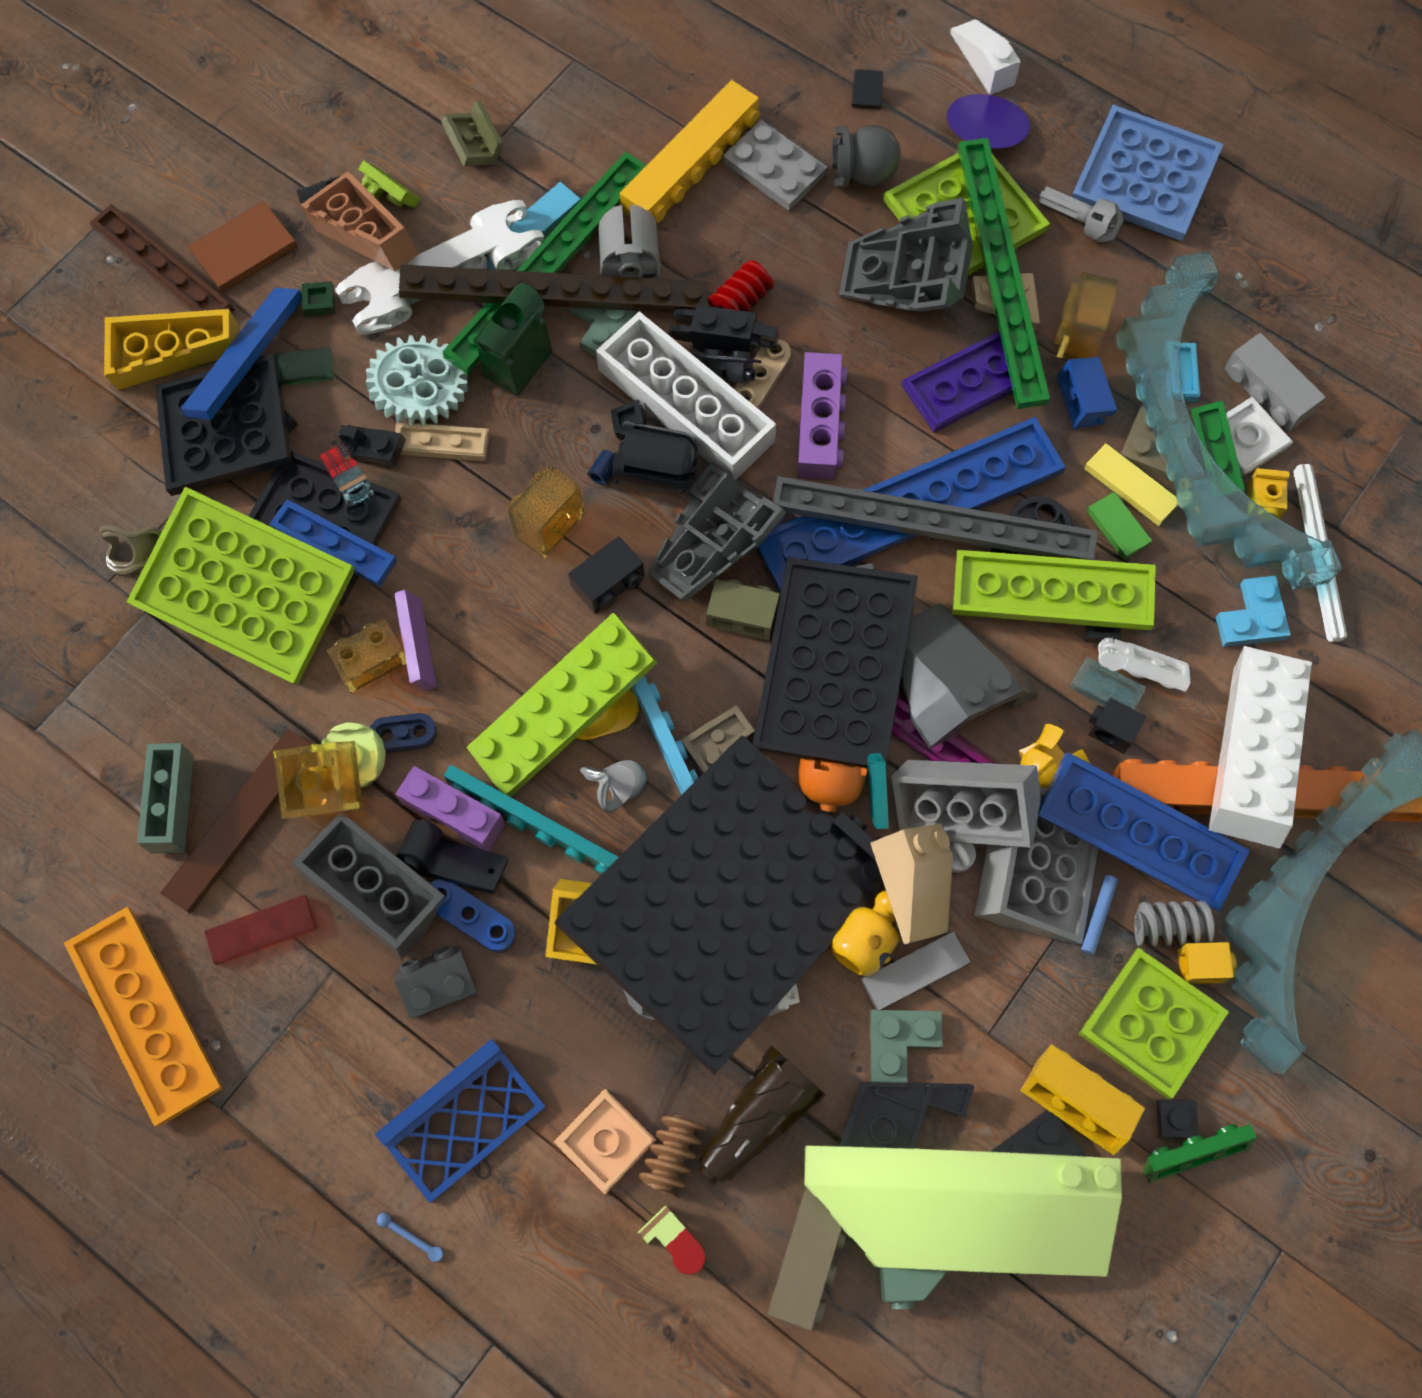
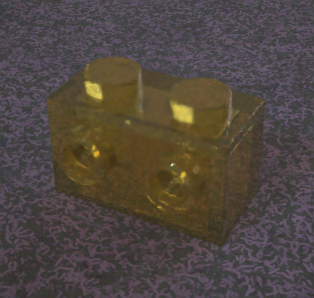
M386 619L367 624L361 632L351 637L337 640L331 648L326 650L350 693L406 664L405 653Z

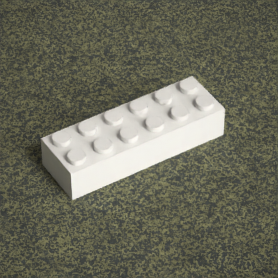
M640 311L596 350L598 370L634 401L639 399L644 409L666 428L687 432L692 435L698 446V454L709 464L713 463L727 472L734 480L742 475L775 443L776 423Z
M1247 646L1243 647L1233 669L1209 824L1210 831L1280 849L1293 825L1312 662Z

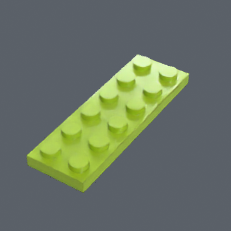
M957 550L952 615L1152 631L1154 627L1156 565Z
M613 612L466 748L498 790L512 797L658 662L620 617Z

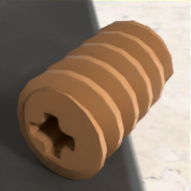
M678 1115L664 1116L661 1122L668 1130H658L655 1134L663 1142V1145L653 1144L650 1147V1150L657 1156V1159L648 1158L644 1162L652 1173H640L639 1179L654 1190L680 1199L672 1190L673 1188H685L686 1184L678 1175L679 1173H691V1169L684 1163V1159H696L697 1155L689 1149V1146L701 1145L702 1141L694 1133L695 1131H707V1128Z

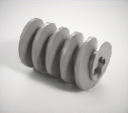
M1171 901L1167 905L1163 902H1155L1153 906L1149 902H1141L1134 918L1136 943L1138 946H1143L1145 936H1148L1151 945L1157 946L1159 936H1162L1165 945L1171 946L1173 936H1176L1179 945L1184 946L1187 936L1191 937L1192 943H1200L1201 935H1204L1207 943H1212L1214 920L1211 910L1204 901H1197L1195 905L1190 901H1184L1181 905L1176 901Z

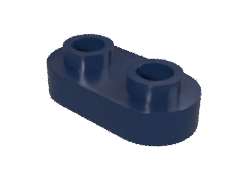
M423 713L382 717L375 720L370 726L381 739L386 733L393 734L391 740L383 741L386 753L423 749L429 747L437 737V727L430 716ZM419 729L426 730L425 735L422 737H416L415 734Z

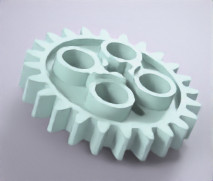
M409 335L408 343H404L400 338H397V346L394 347L387 342L385 343L386 352L377 350V359H370V368L366 369L367 391H369L370 401H375L376 409H384L386 418L395 414L396 423H400L403 418H408L409 426L413 425L415 419H419L421 425L425 426L427 418H431L436 424L438 423L437 415L441 414L443 417L449 418V409L457 411L458 402H464V392L468 390L467 374L443 358V350L449 344L446 343L438 347L437 338L433 339L430 344L426 343L424 335H422L419 342H415L413 336Z

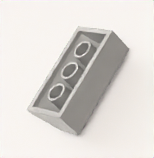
M907 760L891 776L899 831L942 823L950 842L1031 848L1033 845L1041 800L1036 765Z

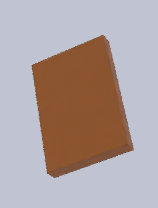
M264 201L188 246L191 254L221 293L298 247L294 238Z

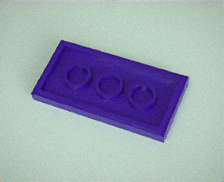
M999 332L902 380L901 386L933 433L1013 393Z

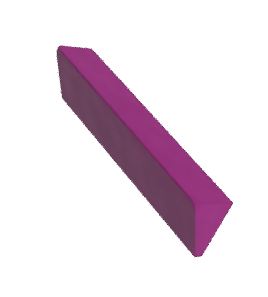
M901 693L898 694L892 734L931 761L1001 764L959 734L930 749L911 721L908 699Z

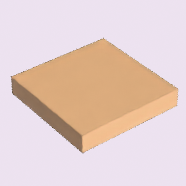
M604 1089L554 1143L606 1195L657 1140Z

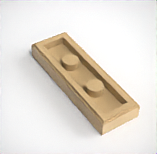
M406 422L396 423L395 432L401 433L406 439L400 455L486 462L490 439L489 429L433 424L422 426L419 423H413L412 426H409Z

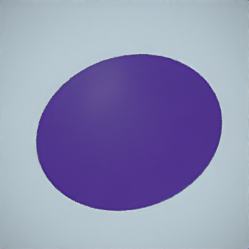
M973 94L961 97L954 101L947 111V122L956 135L965 141L988 138L990 148L1014 146L1026 138L1030 129L1029 120L1021 108L1004 98L994 95Z

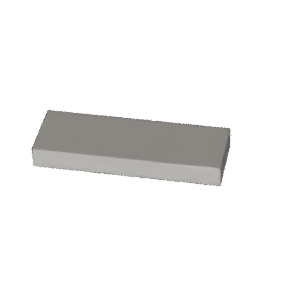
M951 932L885 966L875 974L862 978L861 983L876 1010H883L969 965L971 962L955 933Z

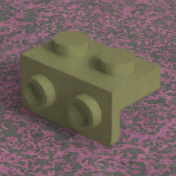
M475 101L471 113L444 114L441 123L463 166L495 165L499 152L502 150V138L497 133L490 115L486 112L482 102Z

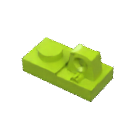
M363 160L358 168L365 174L361 184L377 200L386 191L389 193L386 198L402 208L406 204L416 208L421 199L419 196L379 167Z

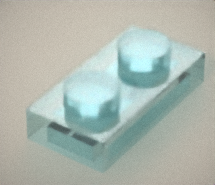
M1087 656L1069 687L1103 706L1111 697L1135 710L1146 689L1145 686L1122 674L1108 670L1107 667L1104 668L1099 662Z

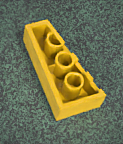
M229 309L105 317L104 376L117 390L219 360L240 333V325Z

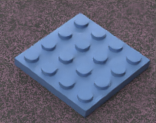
M1113 105L1077 182L1072 197L1093 207L1098 200L1105 198L1117 203L1125 221L1183 241L1223 144Z

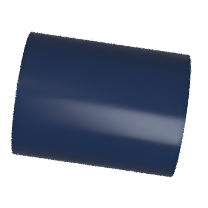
M602 450L587 472L589 478L595 483L605 486L611 478L614 453Z

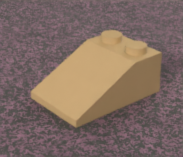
M942 823L903 829L871 842L904 945L948 933L953 855L950 849L949 837L944 831Z

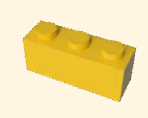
M1052 1044L1037 1060L1020 1090L1113 1156L1130 1140L1145 1110L1130 1095L1121 1092L1106 1082L1099 1074L1090 1071L1074 1060L1067 1052L1058 1049Z

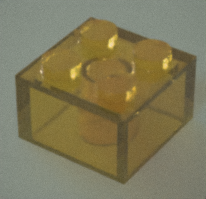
M1082 271L1078 283H1071L1061 314V325L1058 327L1054 341L1055 344H1059L1057 357L1064 359L1096 357L1107 331L1119 280Z
M551 464L544 471H539L534 475L530 486L522 494H517L511 500L507 509L515 538L543 559L585 515L580 485Z
M355 741L330 742L273 750L282 819L363 808Z

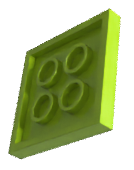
M1138 947L1078 1035L1162 1096L1171 1100L1229 1011Z

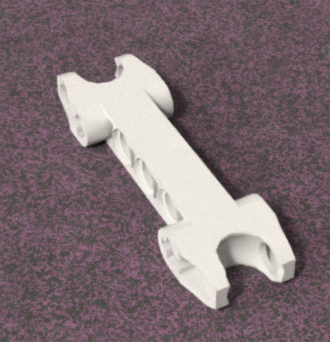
M512 200L492 205L479 211L470 221L471 230L417 255L406 265L487 269V259L484 255L487 253L496 270L512 271L520 267L545 238L541 230L516 233L509 229L511 224L528 216L523 200ZM518 210L515 214L508 216L511 212ZM372 262L359 268L335 288L342 304H352L364 300L370 302L352 320L359 335L389 330L404 323L412 315L410 305L422 300L399 297L400 268L393 271L377 262ZM357 287L353 291L346 293L349 289ZM373 320L372 322L363 325L365 322Z

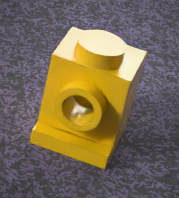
M1256 469L1247 483V517L1258 518L1261 521H1274L1282 517L1287 510V480L1289 478V471Z

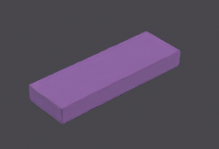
M404 589L395 593V601L409 681L429 691L437 688L422 601Z

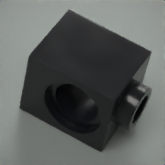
M1110 697L1104 707L1097 705L1088 722L1093 724V727L1088 735L1125 754L1135 740L1146 716Z

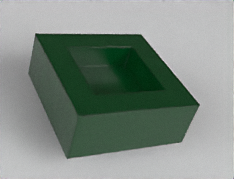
M332 281L302 284V310L305 316L335 314V288Z

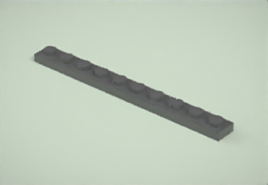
M781 476L777 478L773 503L783 508L786 513L1035 556L1094 560L1098 530Z

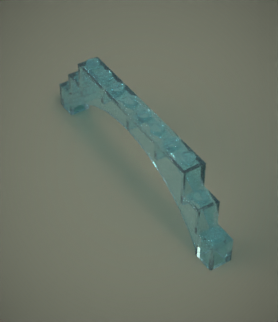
M1209 251L1176 256L1166 272V284L1150 287L1141 305L1142 315L1126 317L1120 330L1117 332L1116 341L1118 348L1123 351L1126 358L1127 372L1134 379L1137 398L1144 405L1147 424L1149 427H1153L1157 450L1164 456L1168 479L1173 481L1177 492L1178 505L1184 510L1188 520L1189 534L1194 536L1198 547L1234 541L1235 552L1242 559L1245 569L1282 562L1283 574L1289 580L1292 590L1328 584L1342 569L1331 541H1320L1300 532L1272 516L1253 502L1215 463L1191 422L1182 394L1179 375V348L1182 331L1189 311L1201 296L1210 294L1219 277V273Z
M1415 729L1404 734L1395 733L1383 746L1386 752L1380 758L1375 756L1362 768L1361 772L1365 775L1357 783L1355 781L1350 782L1339 793L1342 800L1335 807L1332 805L1327 807L1317 817L1316 821L1320 824L1312 832L1309 830L1304 832L1294 842L1293 845L1297 849L1289 857L1286 855L1281 857L1272 866L1271 871L1274 874L1267 882L1261 880L1249 891L1248 896L1251 899L1243 908L1238 905L1225 918L1228 924L1221 932L1253 961L1252 963L1246 961L1234 973L1237 979L1230 987L1262 1016L1261 1019L1256 1017L1247 1024L1243 1030L1245 1036L1239 1043L1270 1073L1284 1074L1307 1048L1299 1040L1294 1009L1293 981L1295 959L1304 919L1312 898L1325 874L1342 851L1368 826L1393 809L1422 797V735Z

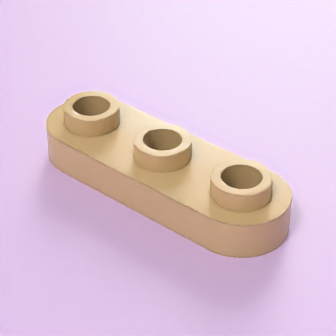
M778 339L776 348L761 347L754 359L762 360V364L753 363V369H755L756 374L763 373L765 376H756L755 380L750 381L748 384L737 383L734 388L743 397H749L750 400L748 401L759 410L790 363L791 349L785 341ZM771 351H779L780 353L773 354Z

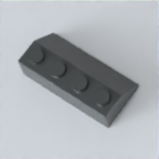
M342 812L292 862L302 878L401 960L426 934L445 899L441 892Z

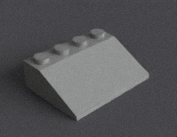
M1040 787L1041 800L1047 790L1043 787ZM1038 817L1034 842L1031 848L1000 845L987 846L974 916L1003 927L1077 945L1083 944L1098 848Z

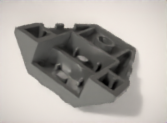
M958 198L933 203L926 207L927 211L913 218L907 215L901 218L900 224L887 230L881 227L849 242L839 295L842 298L918 312L948 308L963 299L972 251V239L965 200Z
M710 463L690 488L687 494L690 501L684 513L677 514L674 520L677 526L670 540L664 539L648 571L652 578L683 602L690 599L765 543L786 515V511L765 497L762 500L741 487L727 472L713 463Z
M941 603L911 617L901 686L903 693L907 695L911 721L930 749L957 736L964 723L1006 703L1010 709H1013L1039 695L1017 664L956 615H952V612Z

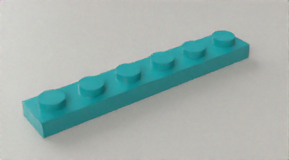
M451 764L443 775L451 787L507 817L506 822L513 828L522 832L527 828L536 833L535 838L542 844L550 848L555 844L566 850L564 854L576 863L582 864L583 861L592 864L595 866L594 871L598 875H601L619 858Z

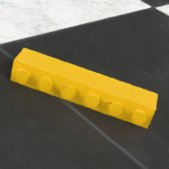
M731 80L619 193L623 213L631 218L630 204L640 205L654 216L657 223L662 221L667 210L674 203H679L683 199L686 191L702 179L704 172L711 165H716L720 161L723 153L739 141L741 134L748 127L751 128L756 124L759 118V97Z

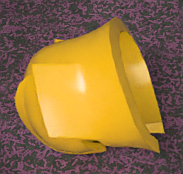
M1051 724L1044 726L1039 739L1035 743L1019 750L1020 765H1036L1039 786L1045 789L1048 788L1065 755L1057 745L1064 734V730ZM1083 749L1073 753L1076 757L1090 764Z

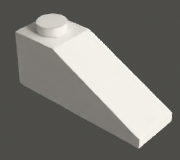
M976 19L951 28L950 33L989 95L1015 85L1021 61L1005 38Z

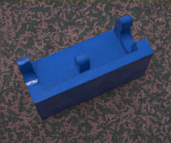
M1100 358L1068 359L1056 377L1073 428L1080 429L1081 427L1104 424V418L1101 416L1114 415L1117 408Z

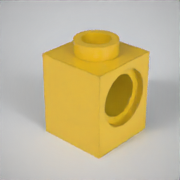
M1229 942L1186 943L1177 950L1180 977L1191 985L1224 984L1234 978L1233 974L1236 972L1237 963L1235 954L1230 952Z

